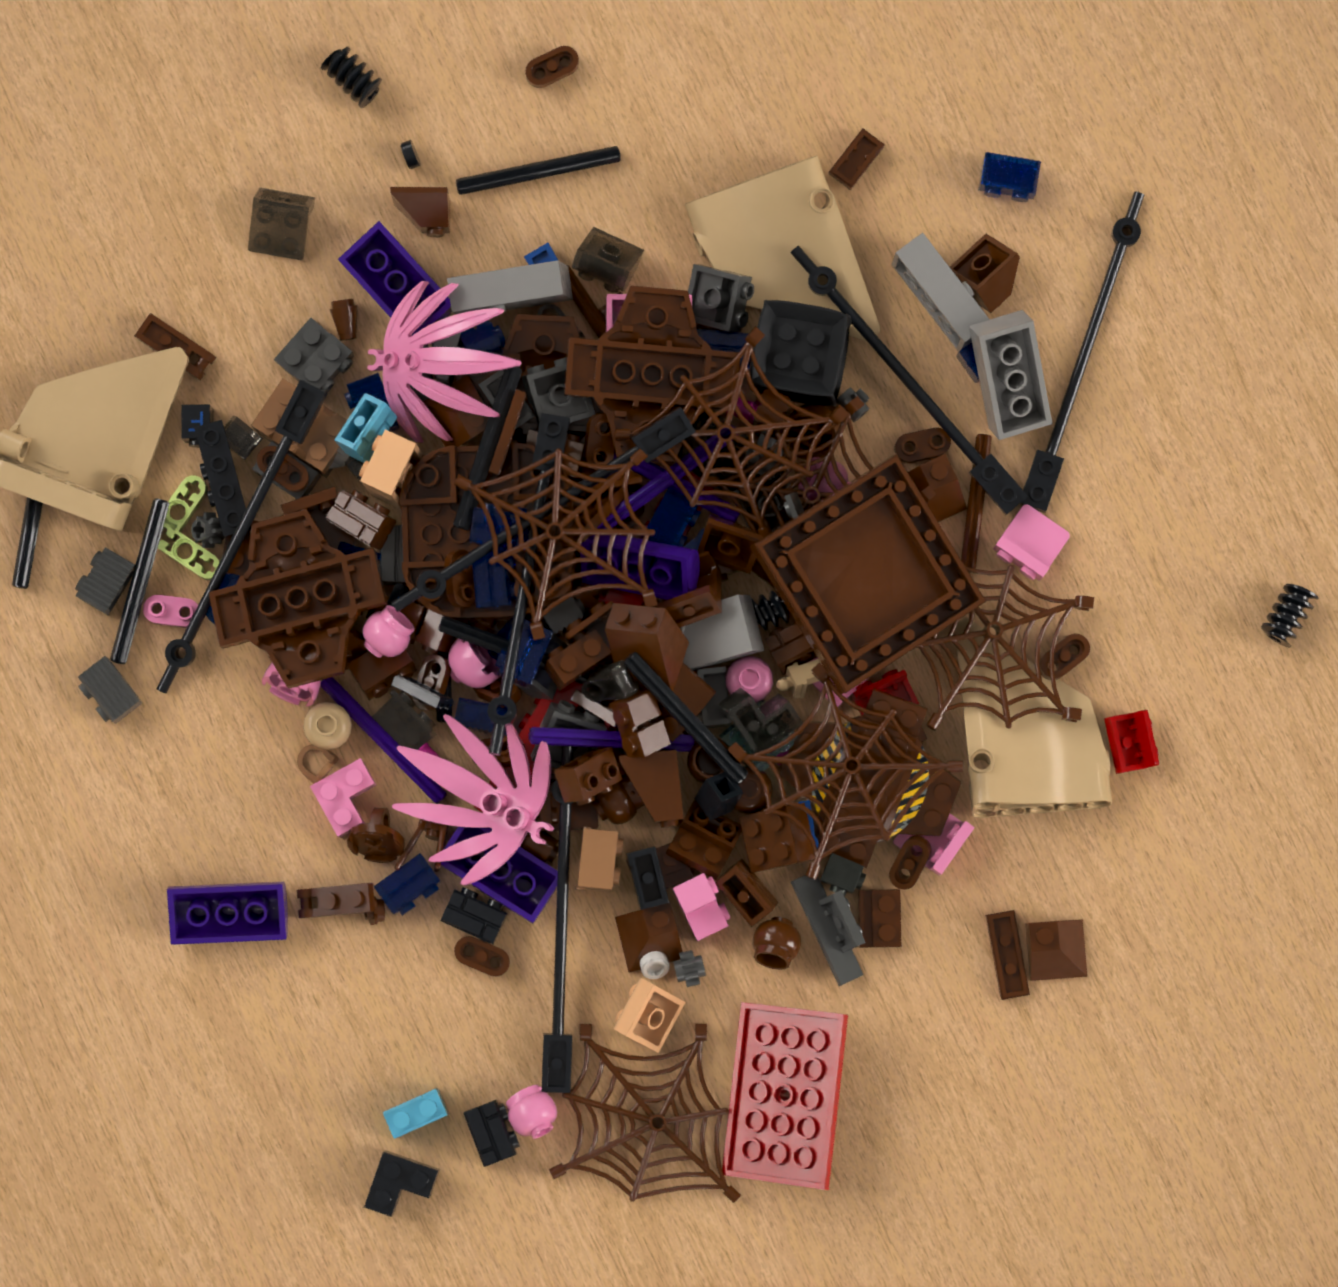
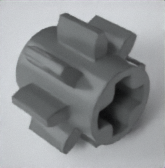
M850 387L836 399V403L845 409L844 406L856 396L864 404L869 401V397L861 388L855 392ZM865 404L851 415V420L856 422L870 408Z
M204 512V515L197 516L192 524V536L195 542L202 543L203 548H214L215 544H222V540L225 537L223 536L219 518H216V513Z
M692 950L679 953L680 960L673 961L678 982L686 981L687 987L699 985V977L706 976L702 956H694Z

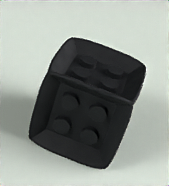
M765 300L757 327L765 336L754 346L753 351L767 380L779 393L789 396L793 402L836 406V399L840 391L846 362L849 327L852 322L851 316L820 306L782 300ZM751 360L750 376L758 392L763 394V391L769 388L762 381Z

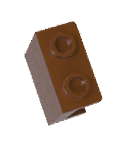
M710 551L699 554L700 572L696 590L669 600L664 599V602L657 605V608H666L679 628L722 613L721 570Z

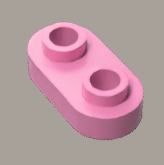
M153 595L145 601L143 613L154 624L187 628L198 604L188 598ZM161 604L162 611L154 614L152 611L153 606ZM185 607L190 609L188 617L181 616V610Z

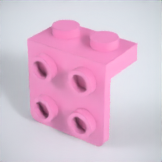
M1026 504L1021 507L993 550L997 552L996 555L1008 564L1012 562L1021 568L1020 572L1031 580L1036 578L1040 581L1068 541L1070 535L1068 531Z

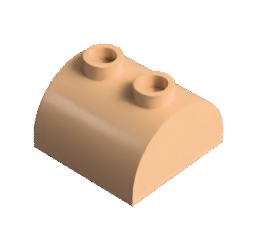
M640 978L638 983L634 984L630 989V998L624 1009L620 1010L616 1015V1024L613 1029L659 1053L686 1002Z

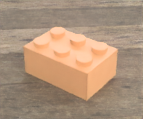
M385 429L383 435H378L373 443L372 451L374 453L370 461L366 460L362 465L359 476L362 477L360 482L371 496L402 510L400 494L403 482L409 471L415 467L424 455L416 443Z

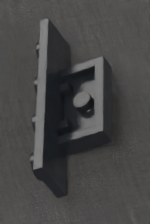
M222 420L194 427L204 462L200 464L203 479L209 481L211 488L210 491H207L211 507H216L223 536L227 537L234 534L246 510L224 425Z

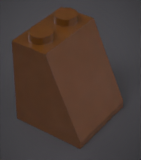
M613 603L605 630L619 685L626 688L648 690L624 665L626 657L636 652L666 685L674 691L689 645V641L666 608Z
M677 750L654 752L646 757L619 756V764L633 784L653 822L660 823L661 828L678 826V821L683 820L684 815Z

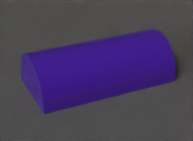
M380 221L338 258L340 263L390 318L403 298L421 281H428L429 284L413 311L426 298L441 289ZM449 297L413 332L412 336L428 325L443 319V317H449L452 313Z
M590 535L585 542L581 543V546L592 552L595 535ZM600 535L597 556L607 563V548L611 535ZM616 535L612 548V567L623 573L622 560L627 536ZM632 537L627 555L628 577L641 585L638 556L643 539ZM647 541L643 554V571L646 584L649 589H653L656 598L669 600L696 590L700 572V558L696 549ZM580 553V558H587L585 555ZM581 562V572L604 569L595 562ZM592 574L582 577V583L590 585L626 584L613 574ZM610 588L635 594H641L640 592L634 590Z
M458 827L444 849L466 839L490 833L492 829ZM497 845L468 858L441 862V866L463 879L471 868ZM519 847L513 856L490 875L471 883V885L534 924L557 889L558 871Z
M284 881L168 886L167 888L171 945L287 939L288 902Z

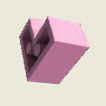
M360 758L310 787L336 835L342 838L349 833L352 827L365 824L352 799L377 785L364 761Z
M703 873L672 889L697 941L728 927L727 920L731 919L724 903L718 905L715 894L719 890L712 876L706 878Z

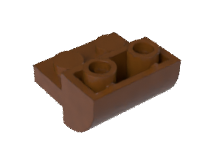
M694 800L666 854L717 880L742 833L741 824L724 815L710 821Z

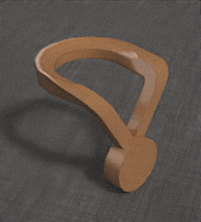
M312 744L305 746L297 758L299 770L313 784L324 779L338 761V757L330 750L319 749ZM310 750L321 751L330 761L324 765L317 776L307 771L303 765V757Z

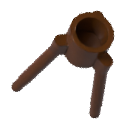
M420 819L417 830L401 854L394 869L399 870L423 831L426 832V838L438 841L436 854L442 851L449 825ZM435 862V872H439L441 862Z

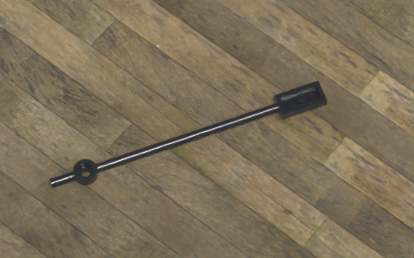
M1136 191L1133 193L1126 217L1118 220L1112 228L1111 236L1116 246L1045 452L1037 449L1023 489L1028 497L1020 505H1030L1043 513L1047 511L1064 458L1056 456L1126 249L1133 246L1141 235V229L1136 219L1145 196L1143 193ZM1122 228H1130L1132 234L1129 236L1124 235Z
M799 245L794 248L790 253L809 274L808 286L810 290L819 296L827 295L842 313L851 316V324L974 464L975 467L969 474L1000 510L1007 515L1027 498L1028 495L992 454L983 459L835 288L837 278L834 271L825 266L817 267ZM819 276H826L828 279L827 284L820 285L817 282Z
M304 380L299 381L275 429L283 437L182 638L171 641L165 649V657L169 664L156 688L162 693L167 694L179 668L189 666L194 661L196 650L192 642L211 606L208 592L219 590L293 441L303 444L328 394ZM180 648L186 651L184 658H181L178 654Z
M678 407L632 436L631 439L635 446L606 465L627 464L630 461V457L640 448L648 456L645 459V462L648 463L696 431L682 408ZM598 469L589 476L606 479L620 469ZM584 479L578 482L590 488L598 484V482H590ZM573 486L566 490V492L575 497L586 492ZM562 494L559 496V504L561 506L572 501ZM552 500L548 501L547 503H545L544 505H542V506L539 507L538 509L542 508L543 506H545L546 504H548V503L551 502ZM553 506L543 513L533 515V517L539 520L544 519L552 513ZM523 518L520 519L523 531L531 527L529 521ZM517 523L509 526L511 539L518 535ZM505 530L496 535L498 547L507 542ZM492 538L441 571L436 569L423 570L416 579V587L391 602L396 611L399 612L422 596L428 599L440 597L446 589V581L493 551ZM429 578L436 580V584L432 588H428L425 585L426 580Z
M541 413L532 464L552 454L557 448L561 449L562 453H564L570 423L569 417ZM555 458L532 469V471L540 472V474L555 466ZM551 474L538 481L536 494L549 487ZM548 493L534 501L533 510L546 503ZM536 526L539 536L541 533V528ZM532 527L529 529L528 540L533 538ZM536 544L529 547L537 554L538 547ZM525 551L524 560L534 571L536 560ZM523 566L521 578L530 592L532 576ZM520 584L499 697L494 698L489 703L487 709L489 719L494 724L489 754L498 756L501 754L505 727L512 724L517 716V708L511 699V693L528 605V598ZM499 706L507 707L508 711L505 715L497 714L496 711Z
M562 746L561 766L573 760V746ZM555 779L552 784V794L555 800L560 803L553 1023L552 1033H543L541 1091L571 1093L572 1034H564L571 803L573 802L564 803L557 779Z

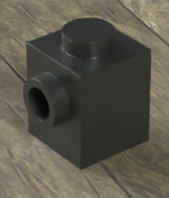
M831 853L820 881L831 885L829 890L834 893L842 890L845 896L847 892L852 894L855 888L861 889L866 874L862 873L863 865Z

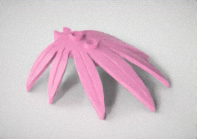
M421 281L399 303L389 321L384 338V351L379 349L368 350V354L375 355L376 362L374 365H367V369L371 371L383 370V386L388 404L397 415V421L415 442L423 443V439L409 410L427 429L445 441H453V438L411 389L410 385L432 400L453 409L481 416L500 417L498 412L446 384L424 377L422 373L468 375L498 371L521 365L519 360L480 350L455 347L423 348L424 345L451 337L504 312V309L491 308L456 314L434 322L412 336L413 332L458 287L459 284L455 283L439 289L426 298L413 311L429 282Z
M444 714L445 721L461 745L485 775L497 786V789L479 776L453 762L420 750L398 746L397 750L425 775L457 797L481 808L483 813L462 807L432 803H396L392 805V808L423 820L445 825L469 828L491 827L492 831L490 833L481 834L456 843L429 858L430 862L454 861L477 855L497 845V847L483 856L460 882L461 885H469L490 875L506 863L520 847L528 832L534 842L538 844H545L547 842L540 837L539 832L542 828L553 831V826L547 822H537L535 819L548 795L551 781V759L548 744L541 741L535 758L531 786L530 767L523 743L512 724L506 726L510 760L517 783V788H514L508 774L495 755L489 754V748L467 727L452 716Z

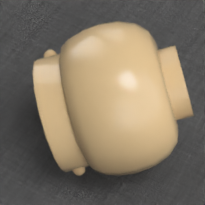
M323 702L315 705L308 711L304 718L303 729L306 738L313 746L323 750H332L339 748L347 741L351 734L352 723L350 715L342 706L332 702Z

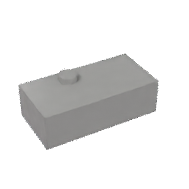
M923 233L895 253L891 264L957 351L959 353L972 344L969 326L990 320L972 297L974 292L965 281L961 283Z
M559 260L447 278L448 285L451 283L459 284L449 295L451 310L455 314L491 308L504 309L505 312L506 310L573 300L569 268Z
M1023 310L970 325L969 330L988 427L999 440L1053 424L1033 320Z
M736 595L722 599V613L680 628L689 641L683 663L692 671L764 651L750 595Z

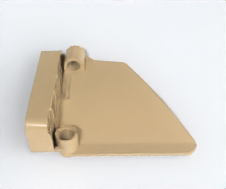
M818 156L804 159L685 204L694 229V241L700 255L706 256L713 268L752 277L751 283L754 285V294L750 300H747V306L762 310L765 300H782L820 306L841 312L827 295L819 296L810 290L808 286L809 274L790 253L799 245L817 267L825 266L834 271L837 278L835 288L876 335L879 334L880 325L835 197L832 191L829 190ZM817 193H822L826 197V204L821 209L814 204V196ZM822 275L817 278V282L820 285H825L828 279ZM851 324L849 336L865 340Z
M174 347L38 385L34 389L17 422L9 430L3 429L0 432V487L97 524L123 531L132 504L141 493L188 365L189 358L184 349ZM128 480L130 488L128 492L122 494L121 484Z
M968 618L963 619L957 624L955 635L963 634L969 621ZM973 622L969 632L980 631L983 628ZM983 636L974 638L978 646L984 640ZM968 639L957 641L965 649L971 660L976 652L973 644ZM990 641L984 652L993 655L992 643ZM998 643L999 652L1001 655L1002 653L1006 652V650ZM957 648L958 665L963 673L968 664ZM1010 655L1001 660L1002 670L1018 665ZM980 657L978 659L979 662H988L995 666V661L988 657ZM1027 659L1028 667L1036 674L1035 664ZM974 666L969 675L985 676L998 682L996 671L984 666ZM1023 669L1003 675L1005 685L1016 680L1030 678ZM1041 675L1042 682L1053 693L1051 680H1047ZM1058 679L1056 680V687L1062 705L1064 707L1082 709L1081 720H1077L1076 723L1062 720V715L1056 713L1037 712L1027 714L1013 721L1010 729L1006 728L1003 720L990 711L977 707H963L969 760V791L973 817L988 818L1108 807L1112 804L1109 781V752L1105 750L1091 700L1087 696ZM966 680L961 686V689L969 687L983 688L1001 698L997 686L982 680ZM1034 682L1019 684L1006 690L1007 700H1012L1024 694L1042 691ZM980 692L961 693L962 703L977 702L993 707L1004 715L1002 705L991 696ZM1034 697L1010 705L1009 712L1011 718L1022 711L1037 707L1058 708L1048 697ZM978 760H984L989 764V767L978 769L974 763Z

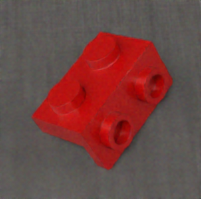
M897 669L888 671L882 675L883 679L875 683L866 681L856 687L857 691L853 692L855 704L864 709L867 707L874 688L919 705L907 679L905 669L899 672Z
M1147 709L1104 718L1116 774L1159 765V753L1155 745L1152 721L1149 718Z

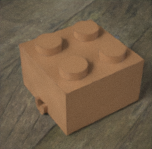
M582 826L583 840L578 887H575V890L613 891V885L619 886L621 868L615 867L616 857H622L624 839L618 838L619 833L615 831L592 829V827Z

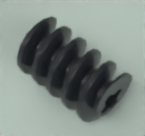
M349 46L342 50L338 49L324 60L321 69L328 70L327 75L330 78H335V83L338 86L343 85V91L346 94L351 93V99L356 102L359 101V107L364 108L377 96L382 79L377 78L372 81L371 78L374 71L370 70L364 73L363 70L366 67V63L362 62L356 65L358 55L355 54L349 58L347 56L351 50Z
M1285 584L1283 589L1287 594H1279L1278 600L1280 603H1275L1272 606L1275 613L1267 615V620L1270 623H1263L1261 628L1270 639L1284 647L1290 648L1291 645L1286 640L1287 637L1297 638L1292 628L1302 629L1303 627L1297 619H1307L1308 616L1304 613L1303 609L1312 610L1314 608L1308 601L1309 598L1315 600L1319 598L1315 593L1302 586Z
M770 591L769 601L763 594L759 595L758 604L751 598L757 623L765 631L768 630V621H771L775 627H779V618H782L786 624L789 623L788 608L781 597H778L774 591Z

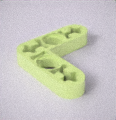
M191 475L181 482L168 501L169 507L163 530L167 529L166 535L175 541L171 551L167 550L171 545L164 540L159 541L158 549L199 577L211 580L214 572L208 571L204 574V567L196 562L195 566L192 567L190 564L197 559L199 551L203 552L200 558L205 562L209 563L211 560H214L213 566L217 568L220 560L181 533L207 494L206 483L200 477ZM198 482V488L201 491L199 494L193 493L188 500L193 502L190 507L184 500L178 498L181 494L186 498L190 492L187 486L189 484L195 485ZM175 505L185 507L186 514L180 520H174L170 516V510ZM182 544H190L193 548L192 555L187 559H182L177 554L178 547Z

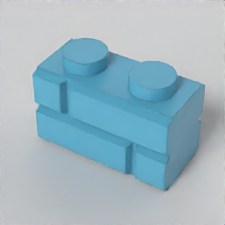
M365 393L334 441L349 456L363 463L366 460L369 461L374 453L372 446L378 435L382 436L385 429L389 431V428L392 427L397 419V415L385 402Z
M438 1088L384 1111L383 1115L395 1139L449 1115Z

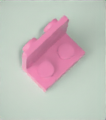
M949 814L941 836L917 835L927 839L932 848L931 856L925 866L938 876L942 875L975 827L966 821L961 822L952 814ZM898 834L893 843L901 849L909 837L916 835ZM913 846L916 852H922L919 846Z

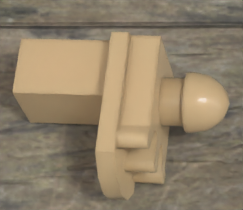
M816 659L802 665H798L796 662L788 666L785 677L777 681V688L780 691H792L794 699L804 698L807 685L819 681L812 674L811 670L820 660Z

